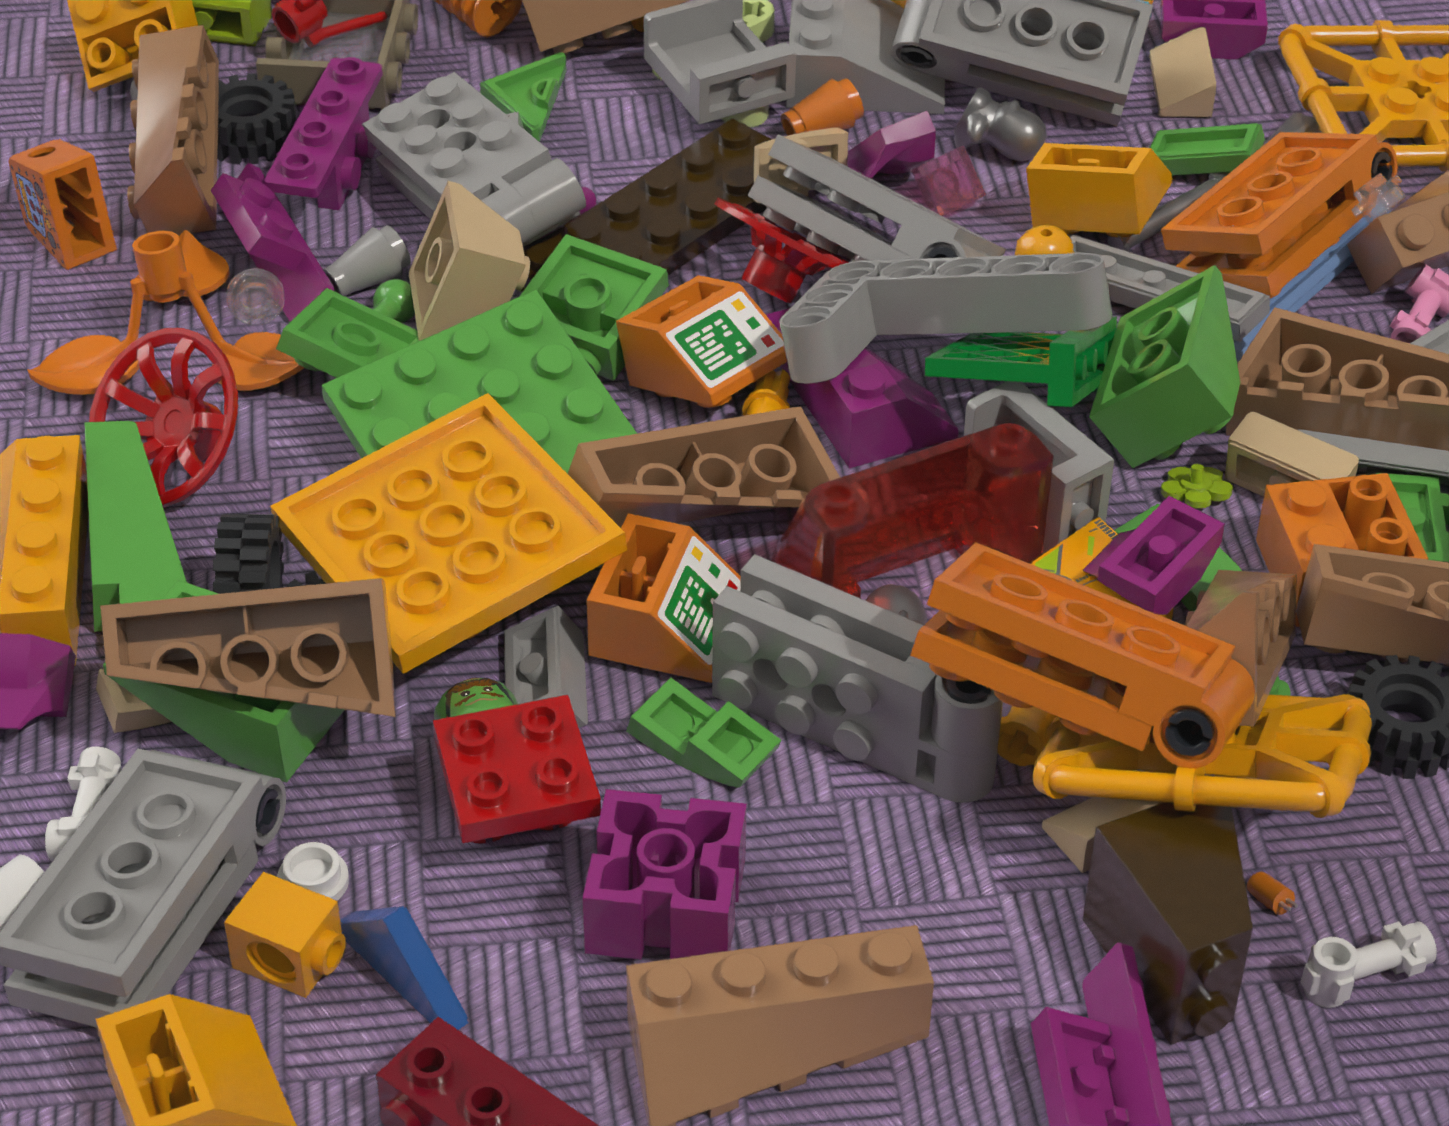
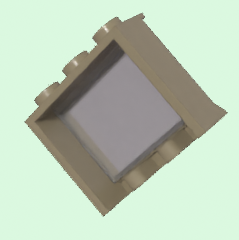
M323 0L328 16L323 20L322 27L382 11L387 14V19L384 22L324 39L312 48L306 44L304 39L296 44L290 43L280 34L277 28V37H267L266 58H258L256 62L258 80H262L265 75L274 77V84L280 80L287 83V89L291 88L294 93L295 105H306L332 58L354 57L365 62L382 65L383 76L368 102L369 109L381 108L382 110L390 104L392 94H400L401 64L409 63L410 35H416L418 29L417 4H411L409 0Z

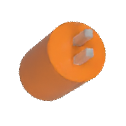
M1256 872L1248 879L1247 890L1259 902L1276 914L1281 915L1291 911L1292 907H1298V904L1295 903V893L1268 873Z

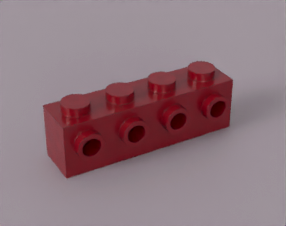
M440 1017L431 1022L376 1074L380 1103L379 1115L384 1126H599Z

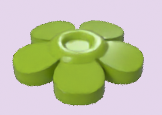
M1193 464L1191 469L1175 467L1168 471V480L1161 484V494L1164 498L1171 496L1179 501L1185 500L1184 503L1193 508H1207L1211 505V501H1225L1232 496L1233 491L1232 484L1223 481L1222 471L1214 467H1203L1201 464Z

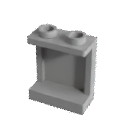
M694 0L645 14L644 59L699 124L795 98L796 52L787 42L766 47L743 21V0Z
M1007 381L991 390L978 394L967 402L959 491L967 499H971L991 488L1001 491L1042 527L1039 557L1090 521L1100 517L1106 523L1114 458L1053 408L1047 406V403L1021 382Z

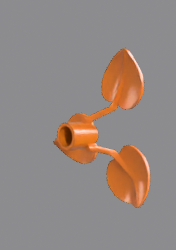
M184 230L179 236L171 231H154L138 237L133 242L132 248L138 275L130 281L133 295L127 336L122 342L115 337L107 335L80 337L59 347L49 354L39 366L34 369H27L29 377L34 382L50 390L75 395L95 394L105 372L116 357L133 341L138 339L143 300L165 303L177 300L182 296L190 299L210 339L226 355L235 375L237 390L251 391L275 385L295 375L304 367L300 366L294 360V357L276 349L281 334L254 332L241 337L235 345L223 339L201 296L216 290L227 281L230 276L229 264L221 255L202 245L190 232ZM138 360L128 368L119 380V383L123 384L139 370Z

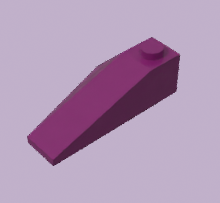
M790 308L766 314L780 332L779 321ZM867 347L861 351L842 373L829 380L805 384L794 382L790 377V383L849 469L958 438L959 429L933 393ZM786 362L780 368L785 370L790 376L788 363Z

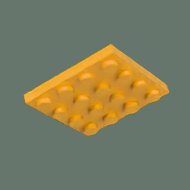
M489 393L270 506L272 514H276L279 517L281 532L325 583L382 578L385 581L392 661L403 674L627 551L625 532Z

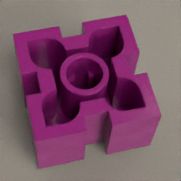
M606 789L597 828V854H592L582 898L585 954L642 960L645 946L670 948V959L731 951L735 926V902H739L746 858L747 804L690 798L688 811L662 808V795Z

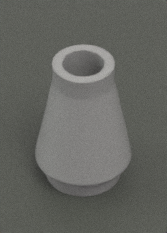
M386 225L379 230L371 227L333 264L323 270L332 283L334 291L347 296L350 293L401 277L402 269L410 265L411 258L403 240L392 227Z

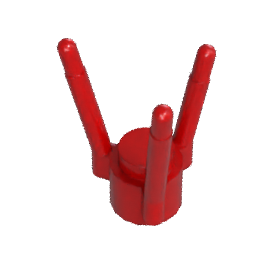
M281 0L272 9V18L280 34L290 43L294 44L304 39L310 48L324 39L384 22L387 19V14L382 11L322 27L323 20L328 16L323 0Z

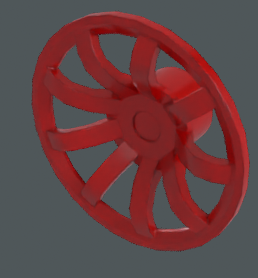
M717 198L714 203L717 207L750 226L752 245L756 249L741 278L780 300L792 304L807 274L813 276L827 267L834 268L841 264L849 263L837 254L815 246L796 232L791 233L775 225L774 222L764 216L753 214L752 211L741 205L732 204L721 198Z
M163 328L149 332L133 341L116 357L105 372L93 399L89 422H105L111 397L147 415L145 421L135 423L137 424L141 440H147V442L143 443L147 459H154L150 468L162 506L168 507L185 500L198 491L215 473L224 459L234 435L238 415V390L235 375L226 355L218 345L198 332L185 328ZM167 344H177L171 358V380L173 386L160 371L155 361L154 348ZM197 348L214 365L196 376L191 385L188 378V361L193 350ZM137 360L140 371L149 387L157 396L154 401L119 383V380L128 368ZM220 381L222 382L224 393V415L215 405L203 401L208 389ZM179 459L191 478L180 486L165 492V474L170 464Z

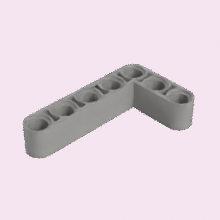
M1095 253L870 260L841 264L827 271L781 317L779 323L790 377L794 382L809 384L826 381L838 376L876 335L1088 330L1110 321L1112 310L1104 258Z

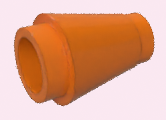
M844 78L837 82L834 79H830L790 108L789 111L782 113L781 123L787 136L836 127L846 130L853 128L855 121L863 117L864 107L857 89L850 80Z

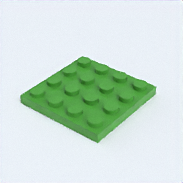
M536 289L322 384L324 401L361 458L487 393L566 473L569 471L579 443L637 434Z

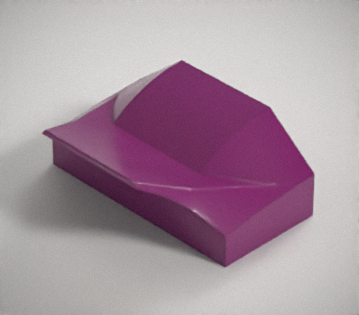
M1161 0V38L1165 42L1194 29L1205 27L1211 58L1237 60L1265 44L1268 29L1265 0Z
M928 111L881 128L848 151V167L871 179L877 172L884 174L908 173L934 159L936 130Z
M1168 496L1136 529L1120 532L1083 571L1097 577L1099 582L1144 610L1154 614L1167 615L1202 578L1222 542L1225 523Z
M0 633V729L20 730L37 716L67 717L76 659L71 646L32 634Z

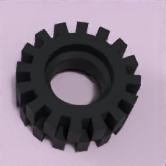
M247 73L246 80H239L238 75L228 76L229 83L227 84L219 79L217 159L223 161L230 156L231 164L240 165L242 158H249L250 164H259L258 157L265 156L268 162L276 159V151L280 152L297 121L292 89H287V83L282 80L274 84L273 76L265 75L262 80H257L256 73Z
M222 514L217 525L218 538H215L214 543L216 559H213V571H215L213 592L224 594L284 588L282 583V574H284V562H282L284 546L283 542H281L282 532L279 527V517L276 514Z
M1389 655L1385 657L1383 667L1374 659L1366 663L1365 671L1358 669L1353 675L1348 695L1360 698L1367 703L1372 721L1367 741L1371 750L1368 767L1377 760L1381 762L1379 773L1390 777L1393 767L1401 768L1403 779H1415L1417 768H1421L1426 778L1436 775L1439 766L1444 770L1449 768V674L1442 678L1440 674L1443 666L1434 661L1426 669L1418 666L1420 657L1409 655L1407 664H1400L1397 655ZM1386 711H1406L1419 716L1426 722L1413 723L1402 721L1389 715Z

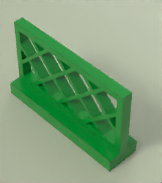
M1112 316L1110 321L1096 328L1068 331L1065 334L1034 332L970 333L925 357V376L1048 384L1047 406L1073 407L1099 386L1116 332L1117 317Z

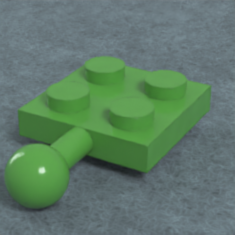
M392 279L382 283L374 293L373 309L326 288L283 328L276 349L294 357V360L306 369L323 371L338 378L419 342L417 330L401 323L415 316L411 285L399 279Z

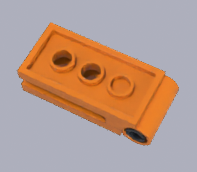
M1279 132L1161 229L1165 250L1190 251V254L1178 263L1176 267L1201 273L1216 265L1222 273L1223 281L1264 293L1273 298L1295 276L1311 266V262L1327 248L1338 243L1343 234L1374 208L1372 198H1385L1391 193L1398 171L1396 153L1389 143L1377 142L1376 134Z
M979 543L971 546L934 580L927 605L940 611L918 630L910 654L912 657L929 663V668L943 678L953 681L970 680L994 690V695L1008 705L1018 708H1031L1034 706L1060 717V722L1066 728L1076 733L1089 736L1102 734L1140 751H1144L1153 738L1157 749L1164 758L1183 768H1200L1212 763L1220 755L1249 711L1255 696L1254 683L1249 672L1239 662L1231 659L1236 647L1235 645Z

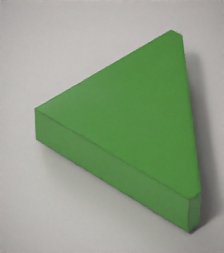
M562 52L485 80L480 83V93L505 114L519 112L523 129L540 142L567 71L566 55Z

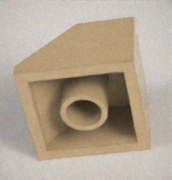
M447 181L409 270L418 340L420 341L510 301L515 290L521 291L529 275L530 259L524 255L520 231L462 185L452 181Z

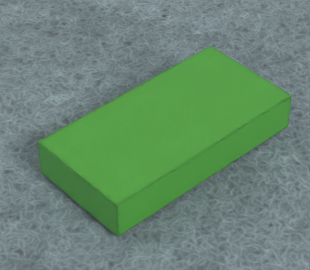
M1258 123L1158 130L1150 148L1170 170L1172 175L1232 172L1263 146L1265 137L1262 124Z

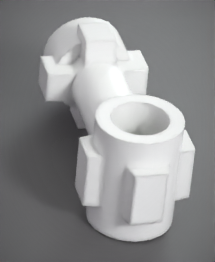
M89 747L81 752L78 765L71 766L67 780L71 789L78 790L71 817H60L58 820H50L47 825L45 846L50 861L53 862L122 770L121 760L112 750L104 747Z
M1396 922L1383 927L1382 941L1357 949L1351 943L1339 937H1326L1319 940L1311 947L1307 964H1305L1300 982L1304 987L1306 996L1318 1006L1333 1008L1340 1006L1350 999L1354 980L1388 969H1392L1395 974L1405 972L1408 976L1425 972L1426 965L1433 963L1436 959V945L1430 930L1422 922H1415L1402 926L1400 922Z

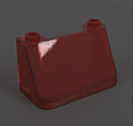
M1004 423L822 483L813 488L803 500L773 550L772 562L860 599L861 587L857 582L952 549H956L962 555L975 543L1031 564L1043 554L1054 455L1030 430L1017 424Z

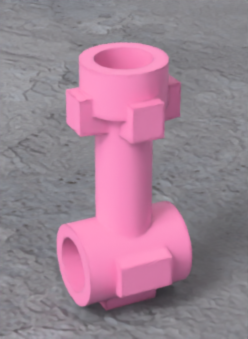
M1424 264L1419 269L1405 290L1408 295L1413 297L1412 302H1414V305L1409 314L1400 310L1390 324V327L1394 329L1390 336L1391 339L1411 343L1431 331L1428 326L1435 313L1442 318L1449 313V275L1441 269H1433L1427 264Z

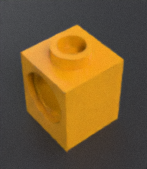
M264 871L224 921L232 968L304 998L309 995L323 974L330 975L337 968L344 954L346 939L341 930L338 901Z

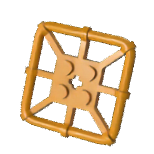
M1375 20L1372 25L1303 26L1291 24L1280 33L1278 44L1299 86L1298 98L1303 108L1312 112L1322 133L1347 134L1336 112L1363 111L1370 125L1360 134H1376L1377 142H1383L1386 138H1422L1426 145H1391L1396 153L1398 167L1438 166L1442 172L1449 170V52L1442 59L1425 57L1421 60H1406L1398 47L1449 45V25H1393L1390 20ZM1328 46H1372L1377 58L1358 60ZM1313 68L1345 81L1349 86H1328L1324 79L1318 78Z
M1269 694L1255 726L1239 725L1220 755L1212 763L1200 768H1183L1171 763L1159 752L1153 738L1144 751H1140L1102 734L1089 736L1076 733L1066 728L1060 722V717H1057L1047 729V744L1035 761L1032 778L1036 789L1053 799H1062L1068 795L1169 802L1174 803L1175 810L1194 812L1197 804L1310 812L1317 818L1337 815L1343 810L1345 802L1353 793L1357 776L1368 767L1371 756L1370 745L1367 742L1372 727L1370 710L1364 700L1347 694L1328 698ZM1306 761L1326 762L1329 765V770H1325ZM1205 774H1213L1215 776H1205Z

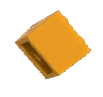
M67 0L88 89L92 92L133 77L132 61L139 58L140 35L198 26L192 0Z
M1044 143L1026 168L1032 227L1053 225L1062 229L1066 234H1073L1079 231L1105 232L1108 236L1118 238L1117 235L1122 237H1128L1133 234L1139 235L1172 184V173L1151 148Z
M167 994L96 1019L108 1075L127 1126H297L250 1015Z

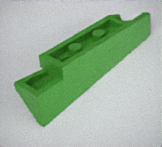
M133 421L84 422L94 632L103 631L100 606L161 600L178 580L187 583L138 427Z

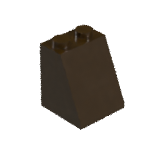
M1163 802L1096 827L1082 920L1106 954L1118 942L1133 947L1139 976L1143 983V994L1147 1012L1170 1045L1196 1035L1201 1037L1210 1036L1234 1020L1253 925L1232 807L1196 804V809L1192 812L1175 810L1174 803Z

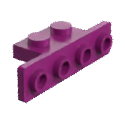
M354 57L332 58L329 61L264 179L265 185L272 192L310 198L317 197L319 208L340 211L349 191L356 190L359 185L361 168L366 158L371 159L376 151V147L368 141L362 123L370 120L368 102L383 76L381 64L365 62Z
M248 163L238 178L222 173L212 187L211 192L289 322H291L326 288L334 291V287L275 192H272L265 185V176L260 168Z
M1118 942L1082 982L1088 1018L1045 1007L1030 1023L1049 1126H1172L1170 1105L1164 1090L1157 1058L1156 1042L1151 1031L1143 994V983L1139 976L1134 949L1130 945Z

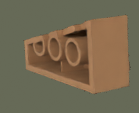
M1274 307L1237 364L1241 383L1234 407V414L1226 424V435L1231 436L1248 413L1256 412L1296 430L1301 429L1449 451V354Z

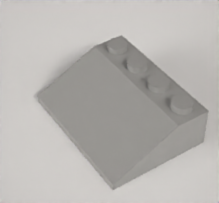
M792 0L789 45L796 52L795 98L786 100V108H792L828 80L834 79L838 82L846 78L857 89L864 111L905 113L928 111L929 114H944L945 79L906 68L893 58L891 48L904 9L891 0Z

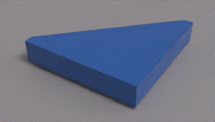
M398 906L354 911L340 919L342 934L345 936L346 942L429 1023L440 1017L458 1030L469 1023L466 1012L407 907Z

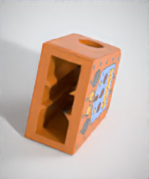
M57 139L17 153L9 158L8 163L24 222L28 230L63 268L68 270L117 250L93 154L61 139ZM67 221L73 222V223L75 224V226H72V225H71L69 222H67Z

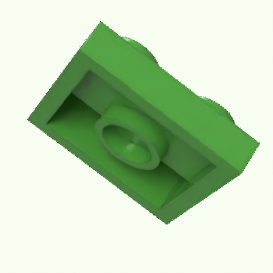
M566 234L520 296L536 289L595 374L614 381L625 366L616 321L660 297L669 286L667 269Z

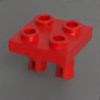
M568 695L433 720L434 740L462 844L468 842L483 844L486 843L488 838H492L494 842L508 834L538 828L553 830V825L559 824L560 828H563L573 821L600 816L601 797Z

